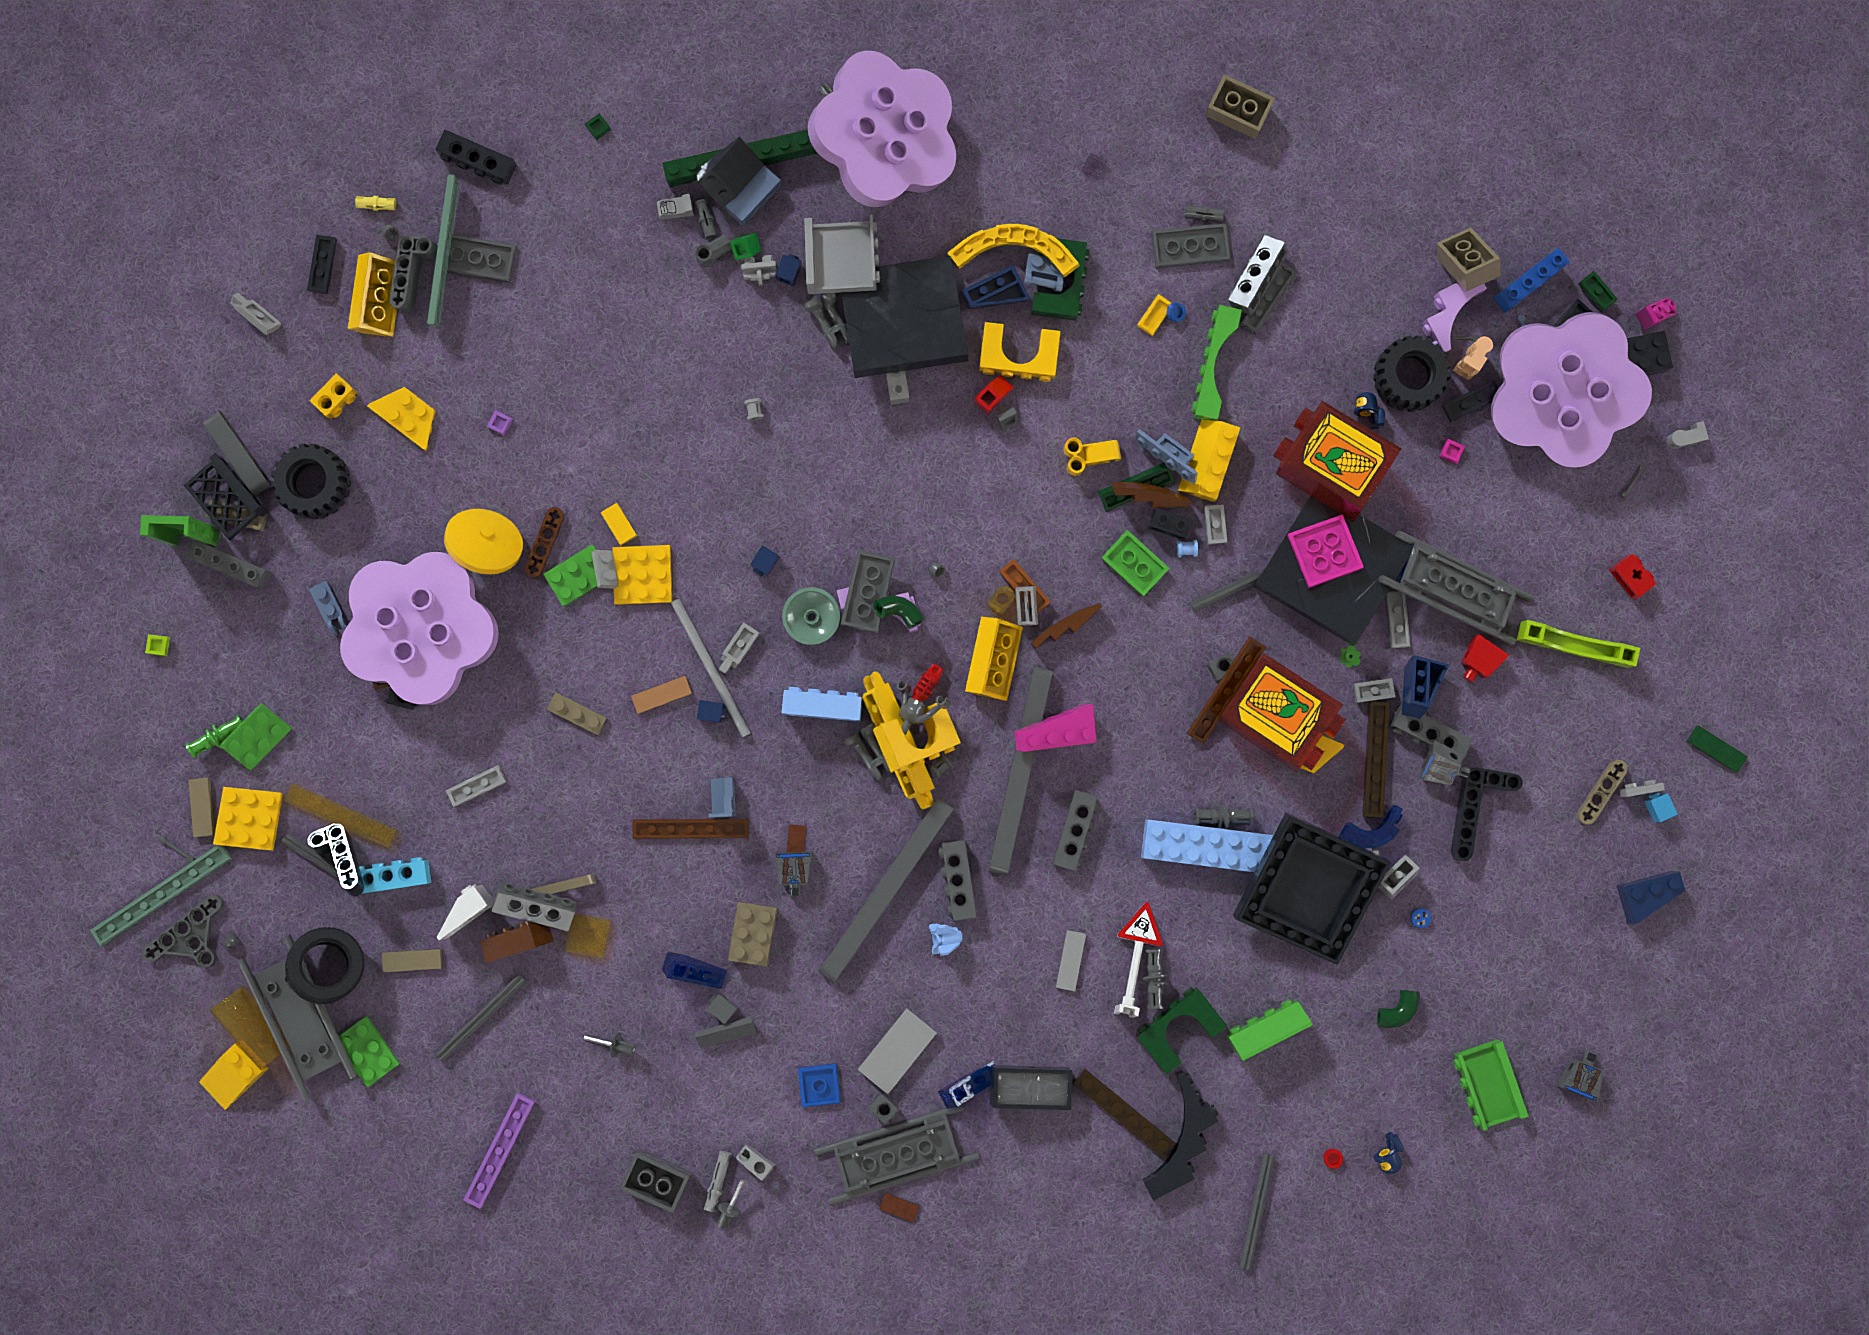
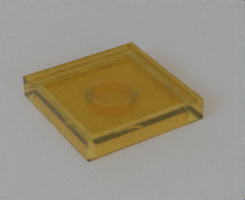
M575 913L570 925L565 951L604 958L612 920Z

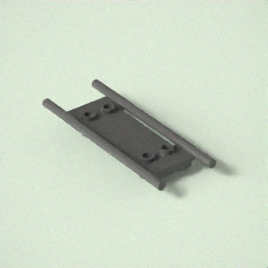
M1400 530L1397 532L1396 538L1413 545V549L1401 582H1396L1382 575L1379 580L1380 583L1512 646L1516 643L1515 638L1501 632V630L1505 627L1515 595L1529 601L1532 594ZM1423 591L1481 620L1478 621L1472 617H1469L1447 605H1444L1424 594H1421V592Z
M288 935L283 939L290 951L294 941L292 936ZM245 958L237 961L303 1102L311 1099L303 1081L341 1062L350 1079L358 1076L324 1004H314L313 1002L305 1001V999L300 998L290 988L285 975L286 959L255 975L252 974ZM302 961L303 972L306 978L311 983H313L311 976L304 962ZM263 996H266V998H267V1000H268V1002H269V1004H270V1006H271V1009H272V1011H273V1013H274V1015H275V1017H276V1019H277V1021H278V1023H279V1025H280V1028H281V1030H282V1032H283V1034H284V1036H285V1038H286V1040H287V1042H288V1044H289V1047H290V1049H291V1051H292V1053H293V1055H294V1057H295L294 1060H293L292 1057H291V1054H290V1052H289V1050H288V1048H287V1046H286V1044H285V1042H284V1040H283V1037H282V1035H281V1033H280V1031H279V1029H278V1027H277V1025H276V1023H275V1021H274V1018H273V1016H272V1014H271V1012H270V1010H269V1008H268V1006H267V1004H266L265 999H264Z
M960 1103L815 1148L816 1156L835 1151L846 1193L828 1198L830 1206L980 1160L978 1152L962 1157L958 1156L947 1116L964 1111V1104ZM922 1123L925 1124L924 1126L907 1130L895 1135H891L859 1146L857 1145L858 1143L868 1141L877 1137H881L906 1128H910Z

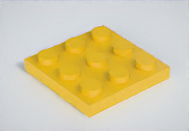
M670 545L612 547L618 586L614 589L615 605L672 602Z
M223 787L213 844L274 851L283 793Z

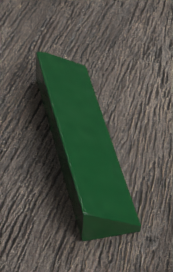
M1161 463L1120 482L1149 484L1163 488L1174 483L1175 480L1171 469L1167 467L1166 463ZM1112 485L1097 491L1106 512L1133 501L1131 495H1115Z

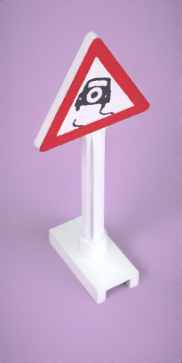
M1148 902L1143 904L1117 934L1119 938L1135 941L1126 994L1123 996L1122 1004L1115 1006L1114 1014H1128L1131 1018L1137 1017L1140 1009L1134 1006L1135 998L1133 997L1143 944L1163 946Z

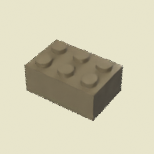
M1224 74L1205 116L1256 139L1275 98Z
M1468 228L1437 243L1439 262L1465 291H1469L1501 276L1500 258L1472 228Z
M743 901L738 902L728 957L729 961L768 966L778 907Z

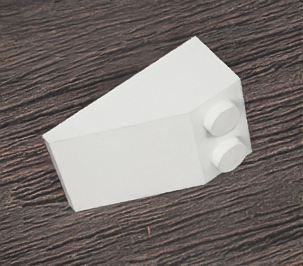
M470 885L461 891L462 895L457 898L437 936L438 940L449 938L493 906L494 900L483 885Z

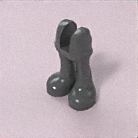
M825 293L821 296L820 300L835 326L831 327L818 298L805 303L804 308L817 318L823 329L825 339L829 341L834 349H838L840 346L834 333L839 331L845 344H848L847 325L844 324L836 309L837 293Z
M873 722L859 732L869 744L877 757L876 759L872 758L858 732L843 742L847 747H854L867 766L866 770L876 780L881 781L883 778L879 769L876 768L883 763V767L888 771L889 775L893 772L890 771L875 737L873 729L876 726Z

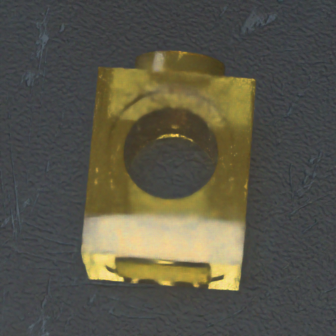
M1000 585L986 605L1002 616L1016 598L1013 595L1015 592L1007 585L1005 587ZM1005 595L1008 599L1007 603H998L997 596Z

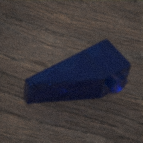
M667 952L662 966V971L669 979L719 989L722 988L727 973L726 969L673 952Z
M994 1062L987 1063L939 1090L938 1093L946 1108L958 1107L991 1085V1065H995Z

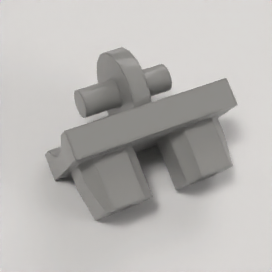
M764 255L762 262L755 263V258L753 257L745 258L744 264H741L744 280L758 281L759 286H763V280L775 277L777 272L776 262L773 261L772 255Z

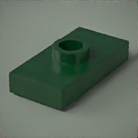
M1595 271L1578 283L1601 313L1618 300Z

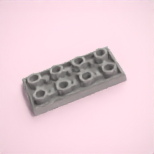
M906 1008L858 1070L889 1094L937 1032Z

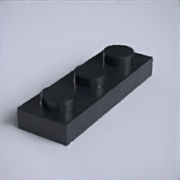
M316 235L307 286L309 292L328 294L337 244L335 237Z
M1495 380L1443 404L1442 408L1449 422L1492 403L1499 388Z

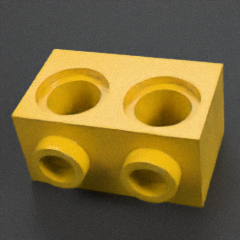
M336 373L309 401L326 417L332 419L333 417L337 418L342 413V408L346 404H350L355 400V395L358 392ZM345 387L344 394L339 395V390ZM332 401L331 407L326 409V403Z

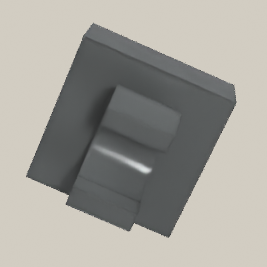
M1005 404L998 407L1000 414L997 415V419L1002 431L1019 423L1018 414L1014 407L1009 410Z

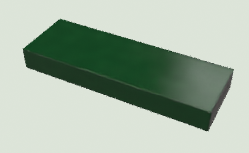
M1699 725L1694 728L1686 741L1735 773L1739 772L1748 757Z

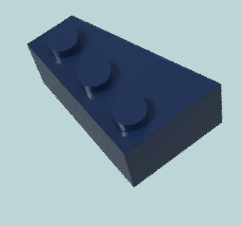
M1014 264L960 292L968 309L1028 302L1030 300Z
M1415 655L1411 657L1404 667L1402 715L1417 719L1422 718L1430 707L1450 664Z
M1669 871L1617 885L1626 921L1630 924H1637L1686 891L1679 871Z

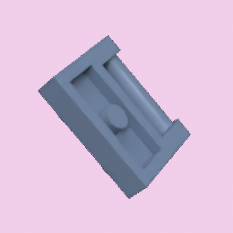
M1029 253L1023 284L1040 285L1054 288L1055 291L1061 292L1063 275L1047 257ZM1032 275H1036V276H1040V277H1045V278H1050V279H1054V280H1056V281L1048 280V279H1044V278H1039V277H1034V276H1032Z

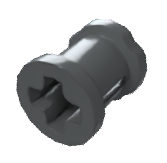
M942 754L941 758L933 765L930 764L929 767L940 779L941 775L947 769L953 768L954 765Z

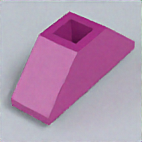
M1667 297L1648 305L1635 315L1643 329L1647 330L1677 314L1676 305Z

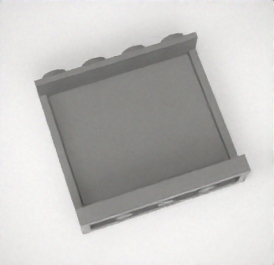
M871 214L870 221L831 224H813L812 218H804L808 294L876 290V283H880L879 271L875 269V266H879V256L875 255V250H878V238H874V234L877 233V222H873V215Z

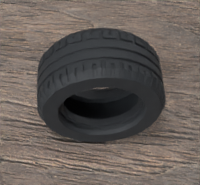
M320 927L310 930L299 937L288 952L285 963V975L288 984L294 993L300 996V998L305 999V1001L313 1002L314 1004H328L339 1001L350 994L361 980L365 966L363 951L352 935L339 928ZM318 945H331L343 953L347 961V971L339 983L333 986L321 987L314 985L306 978L303 972L302 961L305 954L311 948Z

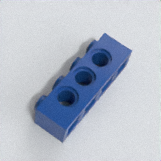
M1557 248L1493 299L1506 313L1563 269L1570 261Z

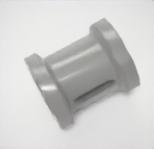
M760 398L744 401L748 410L747 421H756L764 418V415L761 414Z

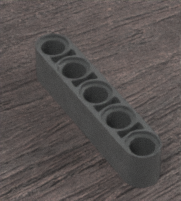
M218 411L203 421V423L254 496L258 497L271 488V483L268 482V477L262 468L256 465L257 461L253 455L247 452L244 442L240 437L236 436V431L230 422L224 419L225 415Z

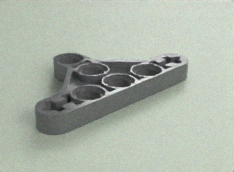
M219 895L206 897L146 945L142 950L143 959L148 962H154L165 954L193 957L198 965L204 968L213 966L216 963L217 955L209 945L213 916L223 908V898ZM211 900L218 901L216 903L217 908L211 907L208 910L205 909V907H208L212 904ZM198 910L203 913L201 921H197L194 918V914ZM181 923H185L188 926L185 934L179 931ZM166 935L172 937L173 941L170 946H166L163 942ZM193 938H197L200 941L197 949L191 946ZM158 946L161 948L154 953L155 957H149V949L153 950L156 949ZM205 953H209L212 957L209 964L204 963L202 960Z

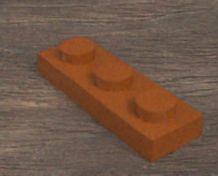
M1014 559L999 571L1015 591L1016 587L1036 586L1037 614L1051 603ZM1021 591V598H1022L1023 600H1024V591ZM1029 591V606L1032 610L1031 591Z

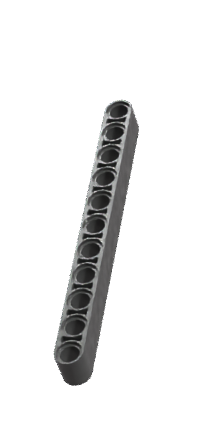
M1034 666L1020 729L1042 721L1053 673L1052 670ZM1015 750L1012 768L1007 783L1008 786L1003 801L1004 804L990 859L991 862L988 869L990 872L1003 875L1008 874L1035 750L1027 752Z
M939 797L937 798L819 970L821 974L835 983L954 808Z

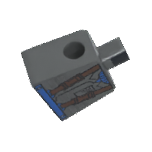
M1434 740L1421 767L1420 779L1452 785L1456 776L1467 779L1470 769L1461 766L1462 755L1459 752Z
M812 851L776 852L774 854L780 885H789V896L801 895L800 884H808Z
M1585 1051L1582 1062L1572 1058L1559 1079L1557 1086L1598 1102L1603 1070L1594 1067L1597 1055Z

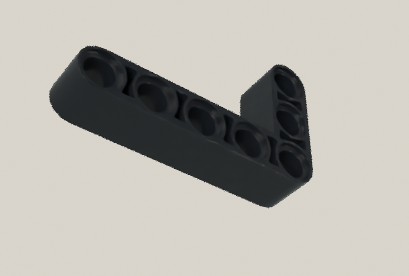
M1478 767L1469 768L1470 773L1474 771L1477 778L1475 781H1472L1469 773L1468 778H1462L1451 847V855L1454 859L1467 861L1473 855L1483 787L1503 791H1517L1523 785V780L1519 775ZM1491 774H1493L1496 778L1494 784H1491L1489 782V776ZM1509 778L1514 779L1515 784L1512 788L1508 785ZM1469 790L1474 793L1472 800H1469L1467 797ZM1466 809H1469L1471 812L1469 819H1466L1464 816ZM1463 828H1466L1468 831L1466 838H1463L1461 835ZM1461 847L1465 849L1463 857H1460L1458 854V850Z

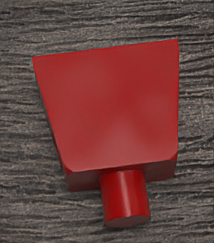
M1474 635L1461 661V664L1468 668L1463 678L1470 683H1473L1477 676L1487 678L1509 655L1481 635Z

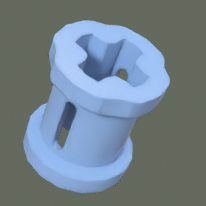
M1193 540V542L1177 541V557L1182 555L1197 557V540Z

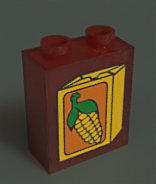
M1321 401L1314 412L1305 407L1293 427L1301 432L1296 440L1292 441L1285 437L1277 448L1273 457L1280 460L1281 463L1276 471V475L1355 522L1402 448L1326 402Z
M1263 653L1221 714L1219 722L1297 773L1302 765L1312 771L1325 752L1317 747L1316 744L1324 733L1334 738L1346 719L1337 714L1343 706L1342 703Z

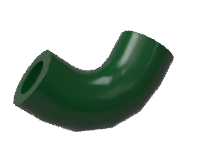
M891 595L875 600L873 603L874 611L879 618L893 614L898 615L903 619L908 629L918 626L925 620L914 603L904 597Z
M1400 990V1000L1395 1008L1378 1009L1377 1026L1379 1028H1396L1408 1023L1417 1012L1420 992Z

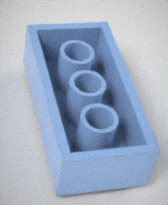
M789 687V690H784L782 714L861 722L863 699L859 697L858 693L847 692L845 696L840 695L839 691L827 690V694H823L818 689H808V692H802V689L798 687Z

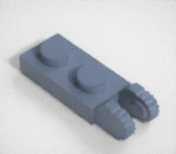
M324 581L309 589L332 635H338V630L333 623L336 619H338L342 629L345 630L348 624L329 582Z

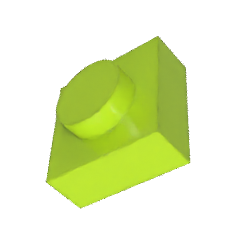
M148 634L145 653L167 656L170 637Z

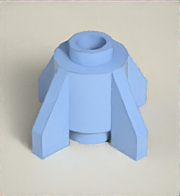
M937 923L929 925L931 934H933L932 940L934 945L932 947V954L949 955L959 947L960 942H962V933L958 931L957 927Z

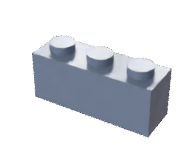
M763 166L739 195L725 206L727 212L741 225L745 226L782 186L781 180Z

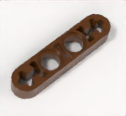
M552 507L546 512L526 562L525 572L532 578H538L542 575L564 521V513L558 507ZM558 511L560 518L555 519L553 523L557 527L554 528L551 525H546L547 522L552 523L551 513L555 514ZM546 529L553 530L552 538H544L543 533ZM540 546L546 548V554L542 557L536 554V550ZM533 557L543 560L542 564L538 562L536 565L539 571L531 574L532 571L529 568L530 566L534 567L536 563L535 560H532Z

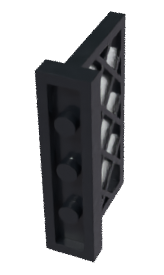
M214 453L210 457L211 462L185 483L184 487L226 538L232 540L259 515L263 517L268 511L257 497L252 494L226 460ZM213 468L216 470L215 479L208 478V472ZM197 482H202L201 491H194L192 486ZM207 482H215L214 492L206 491ZM220 482L227 483V492H219ZM205 495H213L212 505L204 503ZM218 495H226L225 505H217ZM231 496L239 497L238 505H230ZM216 508H224L223 518H216ZM229 509H237L236 518H228ZM242 509H249L251 512L246 519H241ZM227 522H235V528L229 533L226 530Z

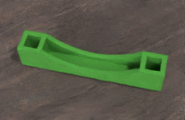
M1219 305L1217 310H1213L1211 321L1214 322L1213 329L1209 328L1207 336L1210 343L1209 347H1205L1203 354L1206 361L1205 365H1201L1199 372L1202 380L1201 383H1197L1195 394H1198L1197 401H1193L1191 409L1195 419L1218 420L1222 400L1217 392L1214 380L1215 360L1221 345L1238 329L1241 309Z

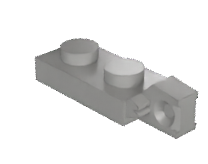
M239 293L232 295L230 304L265 335L280 328L281 322L253 299L246 300Z
M743 622L722 653L721 660L724 662L719 670L727 674L731 666L736 668L760 633Z

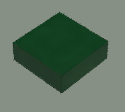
M600 113L584 124L596 141L611 130Z

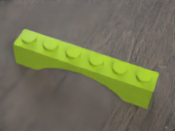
M1530 620L1520 622L1516 640L1624 668L1636 667L1640 652L1639 647L1588 638Z

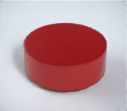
M1330 1148L1324 1152L1323 1161L1327 1167L1337 1169L1343 1163V1155L1339 1150Z

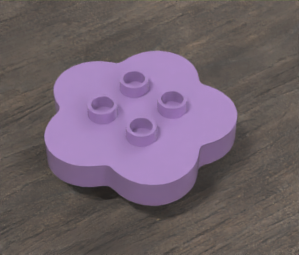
M876 51L858 52L845 62L835 77L833 92L822 99L811 113L808 121L809 139L816 152L839 168L842 183L850 196L857 202L869 207L888 205L904 191L923 193L935 189L951 175L956 163L955 146L947 131V124L952 112V100L944 82L927 70H903L892 59Z
M1582 313L1568 319L1558 327L1539 323L1528 324L1516 329L1507 337L1500 351V368L1504 382L1493 398L1491 417L1498 432L1509 442L1521 446H1540L1556 463L1566 467H1582L1595 462L1604 454L1615 431L1634 424L1646 413L1651 402L1652 388L1645 372L1629 361L1627 338L1620 325L1613 319L1600 313Z
M425 553L406 565L391 561L373 562L358 571L351 582L349 603L353 619L346 627L341 638L340 652L342 660L348 670L355 676L372 682L388 683L399 697L408 702L420 705H435L445 701L459 686L463 672L468 668L483 663L496 648L499 636L498 625L492 613L476 600L475 582L470 570L459 565L447 553Z

